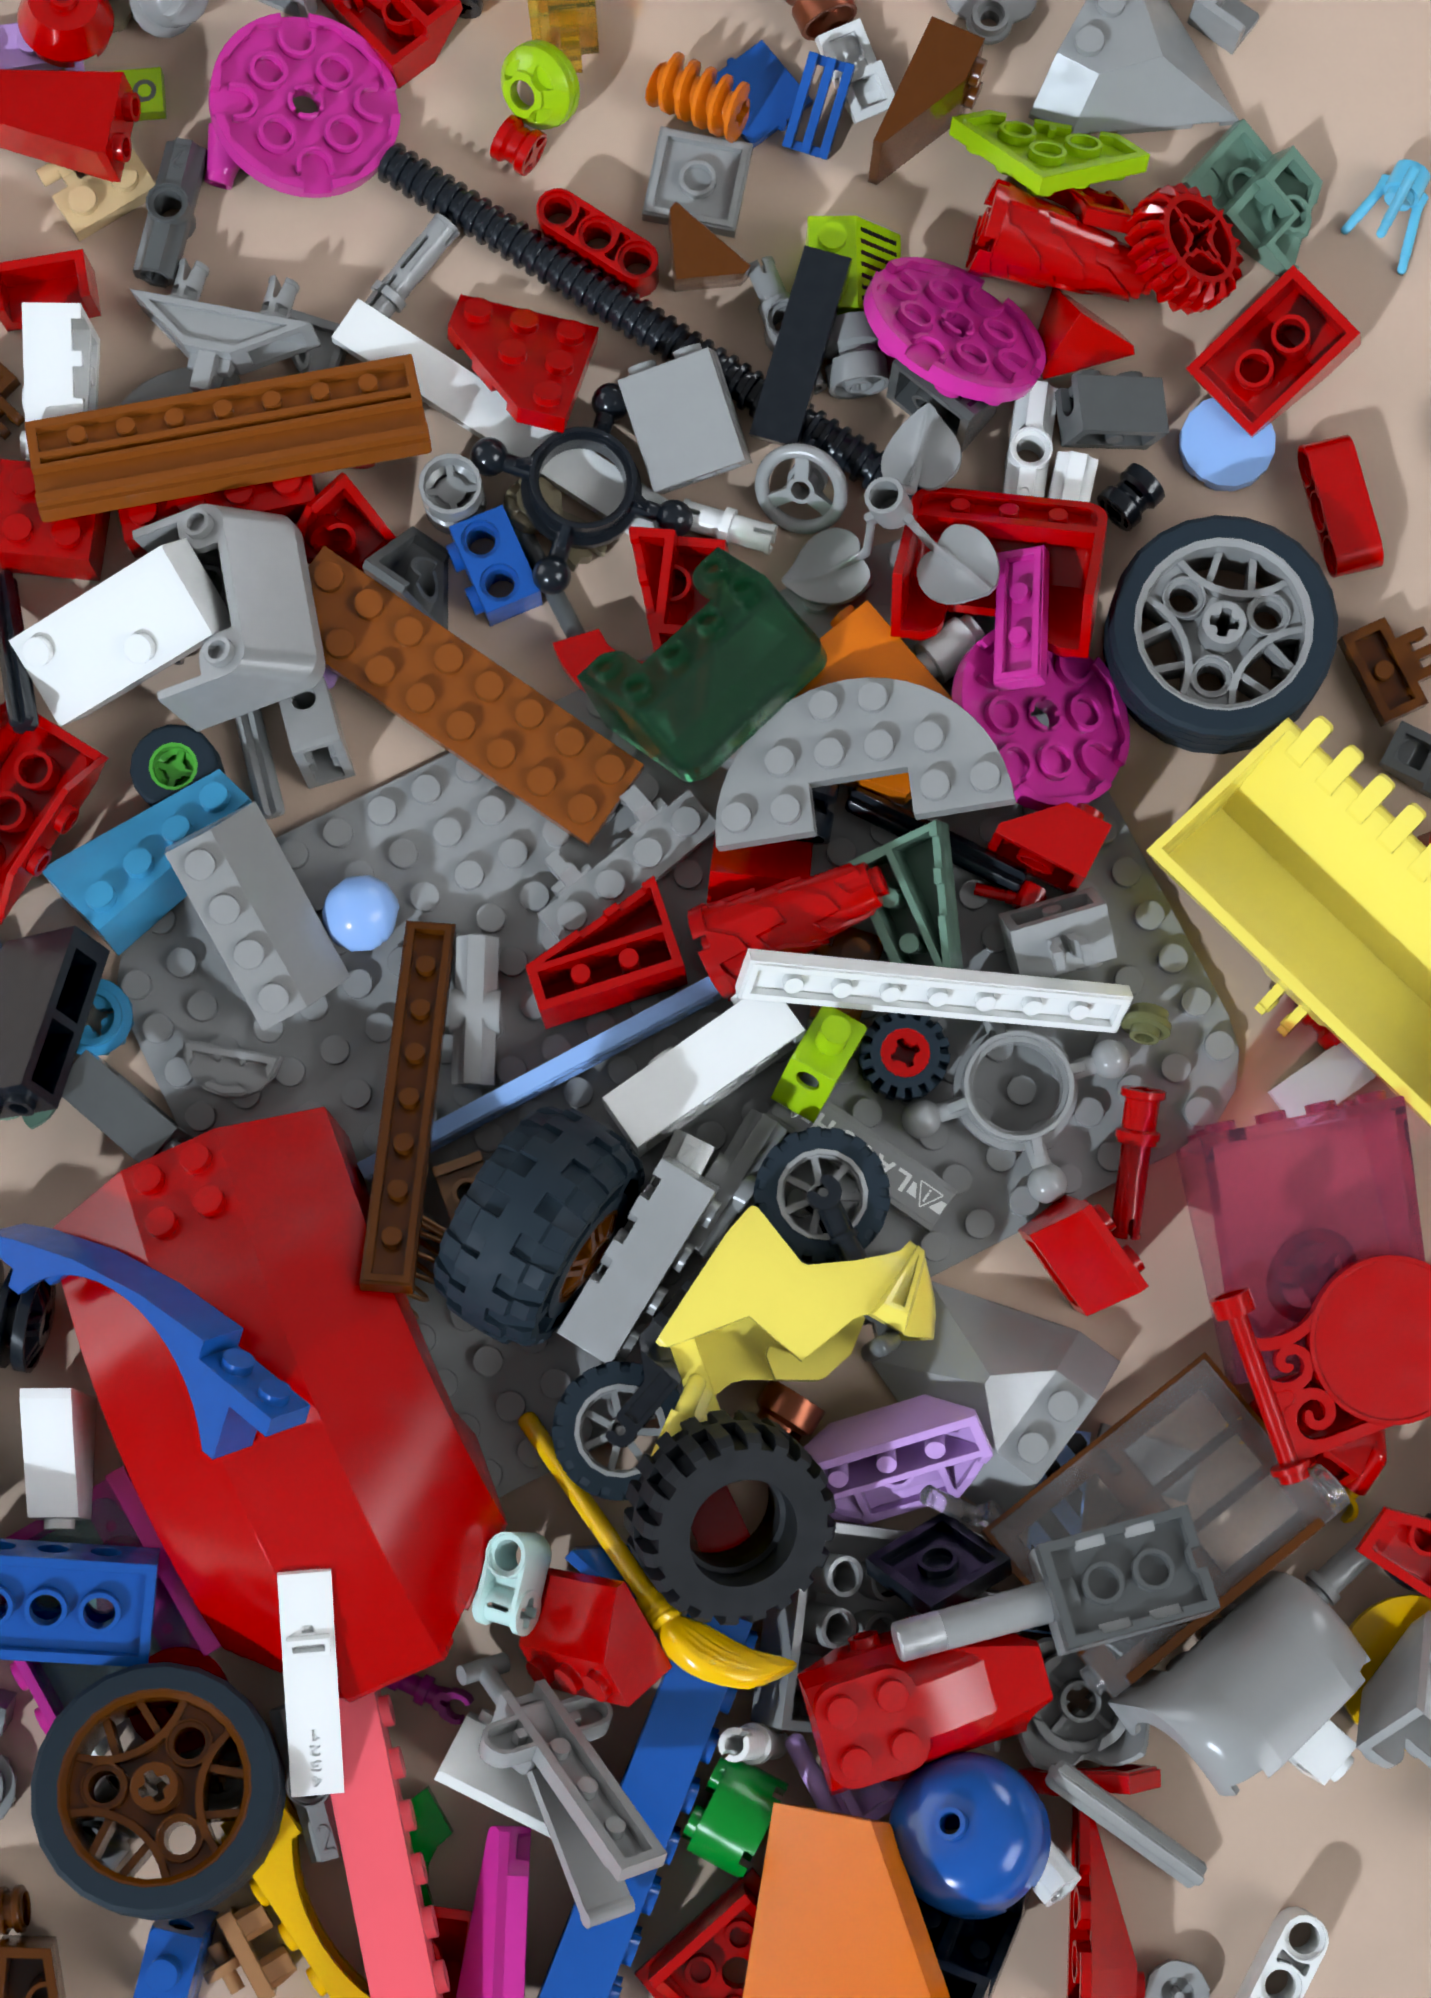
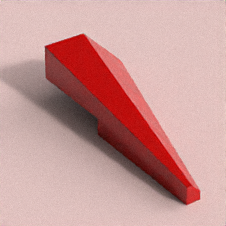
M321 0L340 23L354 30L368 42L391 71L398 89L435 63L463 10L460 0Z
M630 526L629 536L676 750L678 768L680 772L697 776L730 552L726 540L677 536L676 530Z

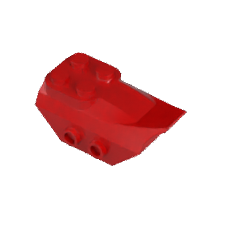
M6 701L0 705V925H2L31 878L39 876L49 864L52 857L51 847L60 833L66 834L75 824L80 807L95 786L102 768L109 759L38 713L39 724L34 731H26L23 734L15 733L13 727L8 722Z
M868 1630L850 1636L848 1638V1645L835 1648L797 1674L830 1796L851 1789L864 1788L885 1780L889 1782L909 1778L917 1768L941 1757L965 1752L1027 1731V1724L1033 1716L1053 1700L1051 1686L1037 1640L1025 1638L1016 1633L903 1662L896 1653L891 1631L878 1634L877 1630Z

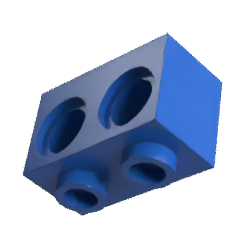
M503 504L449 526L453 543L445 547L456 573L465 570L472 586L464 590L475 616L484 613L491 627L543 605L541 591L534 584L532 570ZM481 538L490 539L495 543L493 549L486 554H475L470 550L472 543ZM498 581H507L514 586L513 591L506 597L497 598L488 593L490 587Z

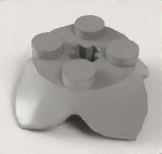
M1044 1637L1037 1640L1051 1686L1053 1700L1033 1716L1027 1724V1731L1018 1734L1025 1756L1031 1765L1047 1771L1052 1763L1057 1764L1061 1760L1068 1762L1073 1767L1082 1760H1091L1103 1766H1121L1145 1756L1149 1740V1724L1141 1723V1731L1136 1736L1130 1735L1108 1704L1111 1696L1077 1653L1074 1652L1058 1657L1053 1637ZM1128 1638L1104 1644L1116 1661L1135 1646L1133 1640ZM1085 1686L1089 1690V1693L1085 1696L1090 1701L1088 1708L1083 1711L1076 1707L1070 1713L1066 1707L1070 1702L1066 1699L1068 1692L1072 1688L1079 1691Z

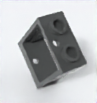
M85 1050L72 1064L62 1097L138 1163L193 1138L188 1132L179 1128L170 1116L113 1067L90 1051Z

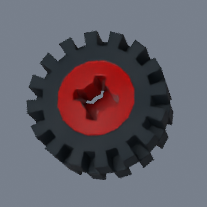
M888 1012L884 1016L880 1015L868 1027L859 1047L858 1062L861 1065V1074L864 1080L871 1084V1089L875 1093L880 1092L886 1096L885 1099L891 1101L900 1099L902 1102H911L912 1099H920L926 1096L941 1082L950 1063L951 1054L948 1052L950 1044L948 1037H944L942 1033V1026L938 1022L936 1024L930 1020L931 1016Z

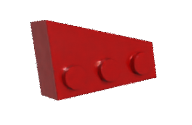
M654 875L641 884L642 888L618 905L615 902L606 908L601 917L581 931L575 930L525 966L546 1029L688 984L685 965Z

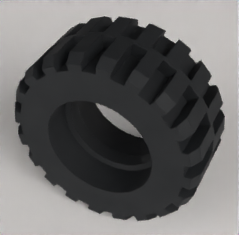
M725 1410L708 1412L707 1421L699 1422L693 1416L680 1422L682 1430L671 1437L668 1432H665L655 1442L660 1448L652 1457L644 1454L636 1466L641 1473L639 1481L632 1479L626 1492V1498L633 1507H627L624 1510V1527L630 1533L627 1539L629 1547L657 1591L661 1592L666 1601L679 1612L687 1611L692 1619L708 1623L712 1621L714 1616L720 1625L739 1624V1617L746 1616L750 1623L765 1619L767 1617L766 1610L776 1606L781 1611L793 1603L790 1596L799 1588L805 1592L815 1581L811 1576L815 1567H824L830 1553L824 1544L825 1541H832L834 1539L836 1522L829 1515L834 1513L836 1509L834 1494L827 1487L828 1478L812 1456L790 1433H787L778 1423L766 1417L760 1420L754 1412L743 1410L736 1411L733 1419ZM757 1480L767 1483L769 1493L767 1509L761 1523L750 1537L739 1545L725 1551L708 1553L690 1549V1531L693 1520L699 1508L709 1496L720 1488L738 1481Z

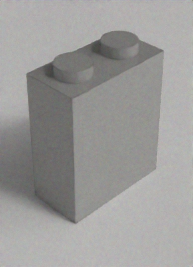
M700 343L688 345L674 351L675 359L657 365L655 360H648L628 368L630 376L617 380L655 493L666 494L752 463L717 352L709 347L702 349Z

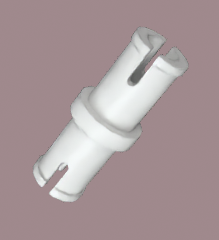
M687 498L684 499L683 502L690 508L693 515V523L689 531L726 540L727 545L733 543L770 555L773 549L771 543H775L777 536V524H769L738 515V510L735 508L727 507L724 511L693 502Z
M747 1723L740 1728H728L721 1734L718 1742L719 1752L721 1755L729 1754L725 1759L730 1762L743 1761L749 1765L764 1764L769 1759H780L786 1754L785 1741L788 1735L786 1733L779 1734L781 1732L780 1729L767 1727L762 1723Z

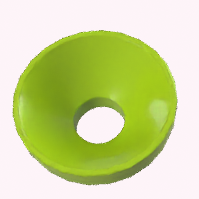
M537 39L522 43L507 55L501 68V89L504 99L513 114L521 118L524 124L540 130L552 129L569 121L578 107L580 88L576 71L567 56L555 45ZM519 80L526 82L531 87L534 94L533 106L525 104L520 99L517 92Z

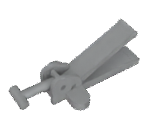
M504 1652L457 1666L456 1675L459 1683L464 1686L480 1681L496 1705L492 1723L483 1730L479 1743V1755L486 1764L501 1769L512 1767L522 1775L527 1774L580 1913L583 1926L589 1929L634 1912L635 1902L630 1895L625 1880L662 1867L667 1852L589 1742L601 1738L608 1731L613 1716L611 1704L579 1695L560 1701L545 1679L535 1682L532 1693L515 1697L500 1675L509 1672L511 1668L509 1657Z

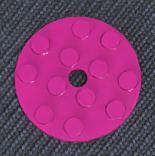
M281 13L270 14L258 18L239 29L227 41L219 53L209 84L208 102L211 121L215 133L228 155L243 171L258 182L293 196L306 198L331 197L352 191L366 183L378 172L382 157L394 145L401 118L395 93L397 86L394 77L368 42L344 24L308 13L307 18L281 17ZM299 96L308 97L314 101L318 111L314 113H296L293 99Z
M922 257L897 258L889 261L885 269L880 272L876 271L865 291L863 305L867 321L879 339L878 346L885 354L896 358L909 370L933 384L940 394L948 398H958L961 396L982 401L991 406H998L1003 402L1018 400L1032 390L1045 368V347L1041 336L1031 320L1009 297L1004 303H1001L994 296L981 289L985 280L966 273V270L934 259Z
M995 629L986 634L969 648L959 663L954 676L951 700L967 711L985 729L995 743L1005 762L1013 784L1016 803L1040 811L1066 802L1074 806L1077 803L1088 804L1100 797L1112 786L1111 783L1115 779L1119 768L1125 765L1130 746V725L1127 708L1106 665L1099 657L1094 660L1090 657H1060L1047 650V685L999 692L993 684ZM1035 707L1047 714L1049 719L1048 727L1040 723L1036 716L1031 717Z

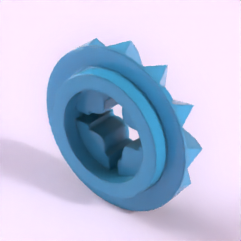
M101 979L93 1005L100 1012H113L107 1014L108 1017L101 1020V1036L93 1027L85 1025L76 1052L80 1055L85 1050L90 1051L96 1056L109 1055L111 1051L126 1043V1038L134 1025L133 1005L119 986L111 981Z

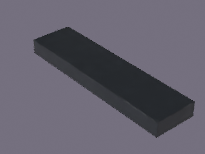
M804 246L749 434L751 437L782 446L799 443L852 265L851 258Z

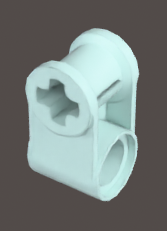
M500 1532L489 1541L485 1552V1561L479 1587L475 1593L472 1605L473 1618L476 1622L484 1625H489L492 1622L510 1627L513 1634L522 1637L529 1635L534 1629L541 1612V1598L552 1555L550 1545L544 1536L531 1532ZM518 1546L521 1550V1560L519 1565L517 1564L516 1551L518 1549Z

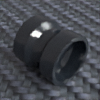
M1132 463L1121 473L1120 482L1116 486H1108L1098 495L1097 502L1106 511L1108 519L1117 527L1127 532L1131 531L1141 522L1142 513L1146 509H1154L1165 498V492L1151 472L1137 463Z

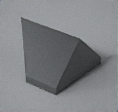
M412 526L366 558L362 566L363 571L366 575L448 630V552L445 547Z

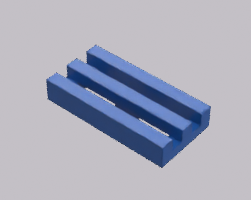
M809 51L782 143L783 147L821 159H829L856 68L854 64ZM817 65L824 67V71L803 142L795 139ZM836 70L843 73L823 141L819 148L812 144L833 73Z

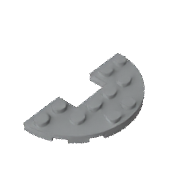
M870 677L846 679L817 687L790 700L767 717L747 738L736 754L720 791L715 822L716 848L722 852L818 836L812 788L902 773H909L913 812L916 820L1017 803L1008 770L995 743L985 729L957 703L924 686L903 680Z

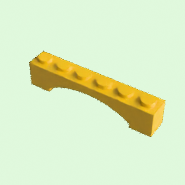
M286 1794L279 1833L264 1863L253 1874V1879L249 1881L250 1888L263 1907L266 1908L271 1905L278 1915L281 1923L277 1925L282 1939L291 1951L295 1952L298 1949L301 1951L310 1965L306 1969L308 1979L320 1996L323 1997L328 1993L330 1998H370L367 1980L339 1952L325 1931L312 1905L302 1872L299 1851V1834L303 1829L301 1828L296 1807ZM235 1821L223 1822L220 1825L225 1833L221 1836L222 1843L228 1837Z

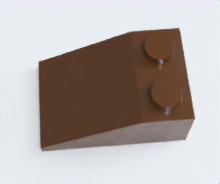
M931 17L874 138L868 182L878 185L948 131L952 117L961 115L964 107L973 109L983 86L981 79L988 60L981 58L985 38L936 17Z

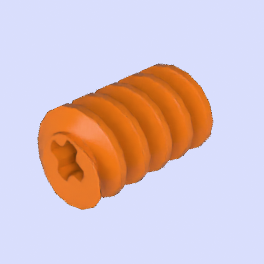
M679 51L674 53L668 62L660 63L655 68L646 87L645 99L647 105L653 108L659 106L662 112L668 115L676 114L677 118L684 122L692 121L693 126L701 130L708 128L711 134L717 137L725 136L726 141L730 143L738 140L746 126L750 113V99L748 98L750 84L748 82L742 81L732 91L734 78L726 73L716 84L717 69L712 66L706 68L700 77L701 62L692 59L683 69L685 56Z

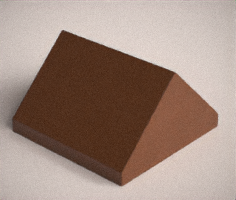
M675 202L669 210L668 220L674 292L741 286L748 277L751 265L679 203Z

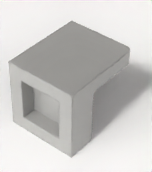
M1195 0L1187 23L1227 52L1233 54L1257 24L1259 14L1240 0Z

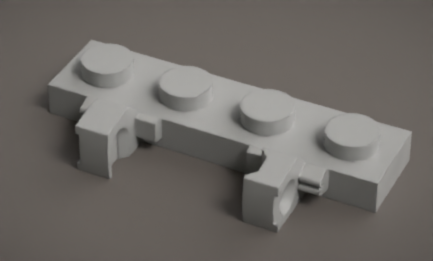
M635 784L619 798L620 803L626 805L634 815L636 823L629 828L633 835L594 868L587 863L578 870L574 863L569 862L564 857L560 847L544 858L546 867L558 879V882L551 887L557 898L538 913V918L559 942L575 930L581 931L601 917L603 911L616 902L618 905L642 888L641 884L653 875L656 882H658L715 834L716 820L689 789L670 805H667L661 797L654 803H651Z

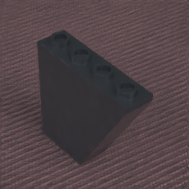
M76 926L9 940L0 950V1119L14 1116H32L37 1112L58 1109L110 950Z

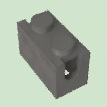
M1088 369L1078 371L1071 376L1072 386L1069 388H1059L1055 391L1061 447L1146 450L1169 434L1162 378L1143 377V374L1138 371L1124 372L1116 376L1101 375L1098 370Z

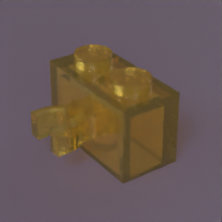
M528 0L532 40H543L555 45L567 56L576 73H583L581 55L599 53L595 0Z

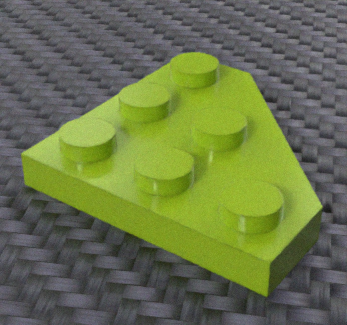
M984 110L953 116L951 120L949 135L965 145L968 152L983 157L996 166L995 168L999 173L1011 176L1024 185L1027 192L1040 197H1048L1053 195L1054 192L1071 188L1085 189L1090 184L1107 180L1121 181L1126 176L1144 173L1147 170L1150 157L1149 153L1119 134L1100 131L1099 139L1088 134H1071L1072 125L1035 119L1034 125L1031 126L1024 122L1006 121L1007 113Z

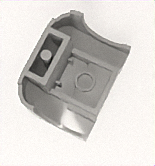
M1269 1571L1219 1612L1223 1618H1218L1209 1623L1201 1631V1639L1189 1651L1182 1652L1171 1659L1166 1666V1671L1150 1669L1135 1683L1129 1685L1115 1698H1111L1108 1701V1704L1130 1735L1136 1736L1141 1731V1723H1147L1174 1739L1191 1756L1218 1794L1222 1796L1237 1795L1240 1789L1236 1784L1248 1780L1262 1770L1270 1778L1366 1681L1360 1671L1363 1665L1371 1661V1659L1346 1623L1312 1588L1296 1577L1284 1572Z

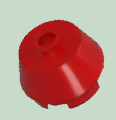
M21 0L18 8L17 21L23 39L40 59L57 67L73 68L75 67L74 62L86 60L95 54L99 57L107 47L114 28V14L108 0Z

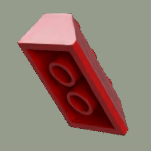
M548 1568L538 1622L529 1635L520 1636L519 1647L528 1661L526 1664L528 1674L534 1682L545 1679L549 1686L555 1690L596 1699L599 1702L629 1707L668 1672L672 1665L625 1581Z

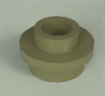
M1144 1002L1132 1004L1129 1013L1125 1014L1121 1023L1122 1029L1129 1034L1131 1040L1144 1045H1154L1159 1040L1168 1038L1172 1029V1025L1168 1021L1169 1012L1156 1004Z

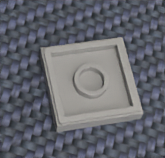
M661 126L643 206L642 220L668 225L669 210L677 202L712 233L735 238L753 152V143L743 141L730 143L726 141V138Z

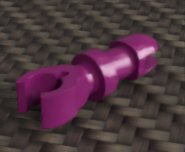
M412 1674L386 1686L393 1691L399 1689L413 1696V1703L421 1707L425 1703L431 1705L442 1719L454 1725L462 1724L465 1715L453 1712L450 1707L451 1702L449 1701L458 1699L465 1706H468L475 1700L472 1694L464 1689L457 1687L448 1688L434 1684L436 1678L428 1674L423 1678Z

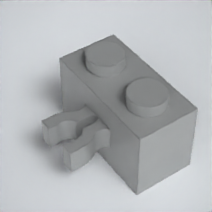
M1093 887L998 914L1009 966L1014 974L1055 978L1056 975L1073 970H1093L1100 967L1103 961L1117 958L1107 904Z

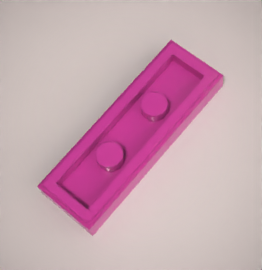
M1045 545L999 552L997 557L1000 566V577L996 588L993 684L999 692L1047 685L1050 553Z

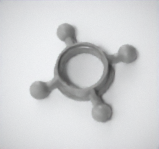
M983 1021L987 1034L976 1040L960 1059L953 1079V1098L936 1104L927 1099H915L909 1102L902 1111V1126L909 1135L915 1138H927L938 1130L940 1123L960 1117L962 1123L972 1135L986 1145L1004 1151H1026L1032 1168L1027 1181L1029 1193L1035 1200L1041 1203L1057 1202L1064 1196L1067 1190V1177L1061 1168L1051 1164L1045 1144L1054 1139L1070 1121L1077 1103V1080L1094 1074L1107 1079L1123 1075L1130 1064L1129 1051L1120 1041L1106 1039L1097 1043L1090 1055L1070 1061L1065 1051L1054 1040L1043 1033L1022 1027L1006 1028L1005 1023ZM1007 1045L1030 1047L1044 1055L1053 1065L1059 1079L1060 1095L1054 1113L1043 1125L1027 1131H1010L993 1124L980 1111L973 1092L974 1074L980 1061L997 1048Z

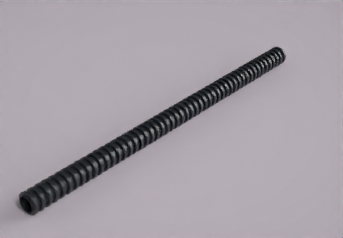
M396 143L386 151L378 167L379 181L383 183L390 181L392 189L395 191L402 189L403 196L408 199L415 197V203L419 206L427 205V210L431 214L439 212V214L451 220L458 230L464 228L463 232L467 237L476 236L477 243L480 245L488 244L489 251L493 253L500 251V256L505 261L513 259V265L516 268L525 267L526 274L529 276L538 275L537 279L541 284L549 282L552 291H563V298L567 300L574 298V303L579 308L587 306V312L592 316L598 313L600 321L604 324L609 321L612 322V329L615 331L623 329L625 337L628 339L637 338L636 342L640 347L648 345L651 354H662V361L674 360V351L696 343H700L702 349L709 347L716 351L732 401L737 402L736 407L739 410L749 409V416L754 418L765 382L763 372L760 370L755 373L752 372V366L747 362L741 365L739 357L736 355L727 356V350L724 347L714 348V341L711 339L703 341L700 332H689V325L686 323L678 325L675 316H664V309L660 307L653 309L652 302L648 299L640 301V295L637 292L633 291L629 294L626 285L623 283L615 285V279L612 276L604 278L601 269H590V263L586 260L579 262L578 255L574 252L566 254V249L563 245L558 244L554 246L553 239L549 236L541 238V232L538 229L529 230V225L525 221L517 223V218L514 214L507 213L505 215L504 208L500 205L492 207V201L489 198L483 197L480 199L479 192L474 189L467 191V185L463 182L455 183V178L451 174L443 176V170L440 167L434 166L431 168L429 160L426 158L419 160V156L415 151L406 152L407 149L404 144ZM810 403L799 443L815 446L828 453L839 464L843 472L846 471L850 474L849 479L855 482L858 479L862 481V488L865 490L872 481L883 477L881 460L884 451L878 452L876 450L877 445L873 442L868 445L864 443V436L861 434L856 437L853 436L850 427L840 428L839 420L833 418L829 421L826 419L827 413L823 410L818 413L815 412L814 405Z

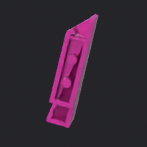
M491 1826L488 1829L456 1998H525L531 1828L527 1826Z

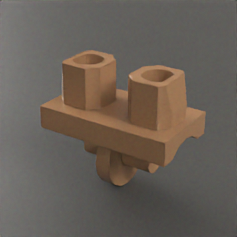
M259 1901L244 1906L237 1911L230 1907L218 1914L216 1920L234 1955L229 1957L221 1940L207 1947L206 1949L215 1966L205 1972L203 1976L207 1984L222 1978L232 1995L245 1987L236 1970L241 1966L257 1997L273 1998L276 1995V1987L284 1983L297 1971V1966L285 1944L259 1958L251 1940L274 1927L269 1913Z

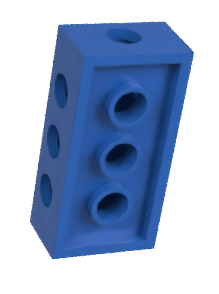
M0 1538V1594L7 1601L0 1604V1660L122 1667L149 1663L160 1548ZM51 1595L58 1599L60 1605L47 1608L39 1604L36 1597ZM95 1598H104L109 1600L114 1607L106 1611H99L94 1609L89 1604V1601Z

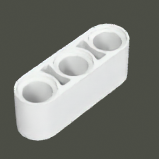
M1297 1906L1287 1907L1280 1911L1274 1918L1235 1998H1303L1329 1944L1328 1932L1324 1924L1306 1909ZM1301 1922L1309 1923L1311 1926V1936L1308 1942L1301 1947L1291 1946L1289 1934L1294 1925ZM1275 1970H1285L1288 1977L1285 1988L1276 1994L1267 1993L1265 1982L1269 1974Z

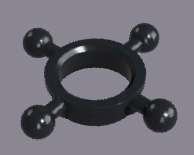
M605 383L595 390L592 396V408L596 417L592 427H571L565 429L564 433L557 432L536 448L530 457H519L508 453L506 446L500 440L492 437L478 440L470 451V460L478 468L481 475L491 477L505 472L522 478L521 500L525 513L533 526L542 535L553 541L548 556L541 558L535 564L532 572L534 584L545 594H559L568 587L571 581V570L567 564V559L571 548L590 549L606 545L620 537L631 526L636 517L655 523L656 528L676 530L677 536H684L692 526L693 515L690 508L684 502L673 499L658 504L646 500L642 496L641 478L632 456L618 439L610 435L614 422L622 419L627 414L625 402L617 383ZM571 449H588L596 451L612 461L622 476L625 489L624 498L617 509L601 520L587 523L570 521L555 513L545 502L539 486L540 474L553 457Z

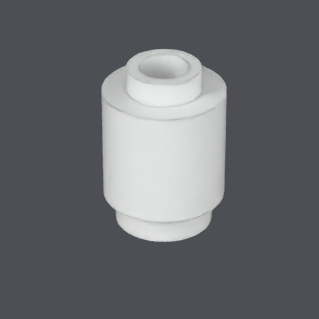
M968 614L963 615L959 619L952 617L944 623L942 630L937 635L915 644L916 657L939 683L944 684L955 676L963 656L969 648L985 636V633L979 624Z

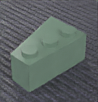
M934 820L847 862V864L851 863L852 865L865 862L869 868L878 866L886 880L889 894L882 896L883 906L877 908L875 914L870 916L890 962L963 969L948 823Z

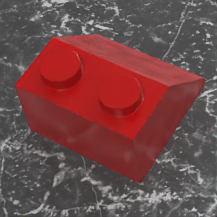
M1066 802L999 823L986 849L1025 867L1028 871L1027 874L1069 894L1076 892L1086 878L1112 825L1103 821L1104 814L1096 808L1084 803H1077L1074 806Z

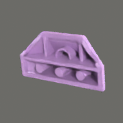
M926 1394L829 1423L803 1447L822 1468L828 1478L827 1487L834 1494L836 1505L834 1513L829 1514L832 1519L862 1525L961 1497L976 1478L983 1464H987L993 1456L992 1447L975 1409Z

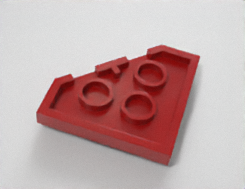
M461 294L448 323L447 339L456 350L463 349L470 357L474 372L491 392L495 390L499 392L507 402L506 410L516 422L564 433L598 341L599 327Z

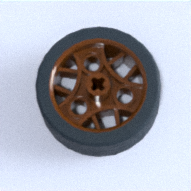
M172 1662L136 1664L105 1675L78 1693L52 1723L39 1748L31 1779V1816L40 1847L57 1875L80 1896L112 1912L151 1921L191 1916L217 1906L241 1889L264 1863L279 1833L286 1802L285 1768L274 1735L254 1705L228 1681L202 1668ZM177 1707L163 1728L151 1710ZM142 1713L155 1736L141 1746L124 1752L116 1726L129 1717ZM190 1732L202 1733L205 1738V1747L202 1753L193 1759L180 1757L178 1745L181 1738ZM106 1736L112 1755L91 1756L95 1747ZM234 1742L237 1745L243 1769L218 1765L225 1752ZM105 1775H116L120 1781L118 1795L110 1802H97L94 1795L96 1783ZM213 1776L244 1781V1794L240 1808L209 1811V1792ZM163 1781L167 1784L163 1788L165 1798L157 1801L153 1798L158 1793L156 1785ZM81 1821H104L92 1845H90L85 1837ZM235 1821L228 1837L220 1845L211 1823ZM118 1825H122L132 1830L145 1843L117 1873L101 1860V1857ZM183 1825L192 1826L196 1834L195 1844L192 1849L185 1854H173L169 1847V1838L173 1830ZM153 1855L159 1866L162 1878H135V1874Z

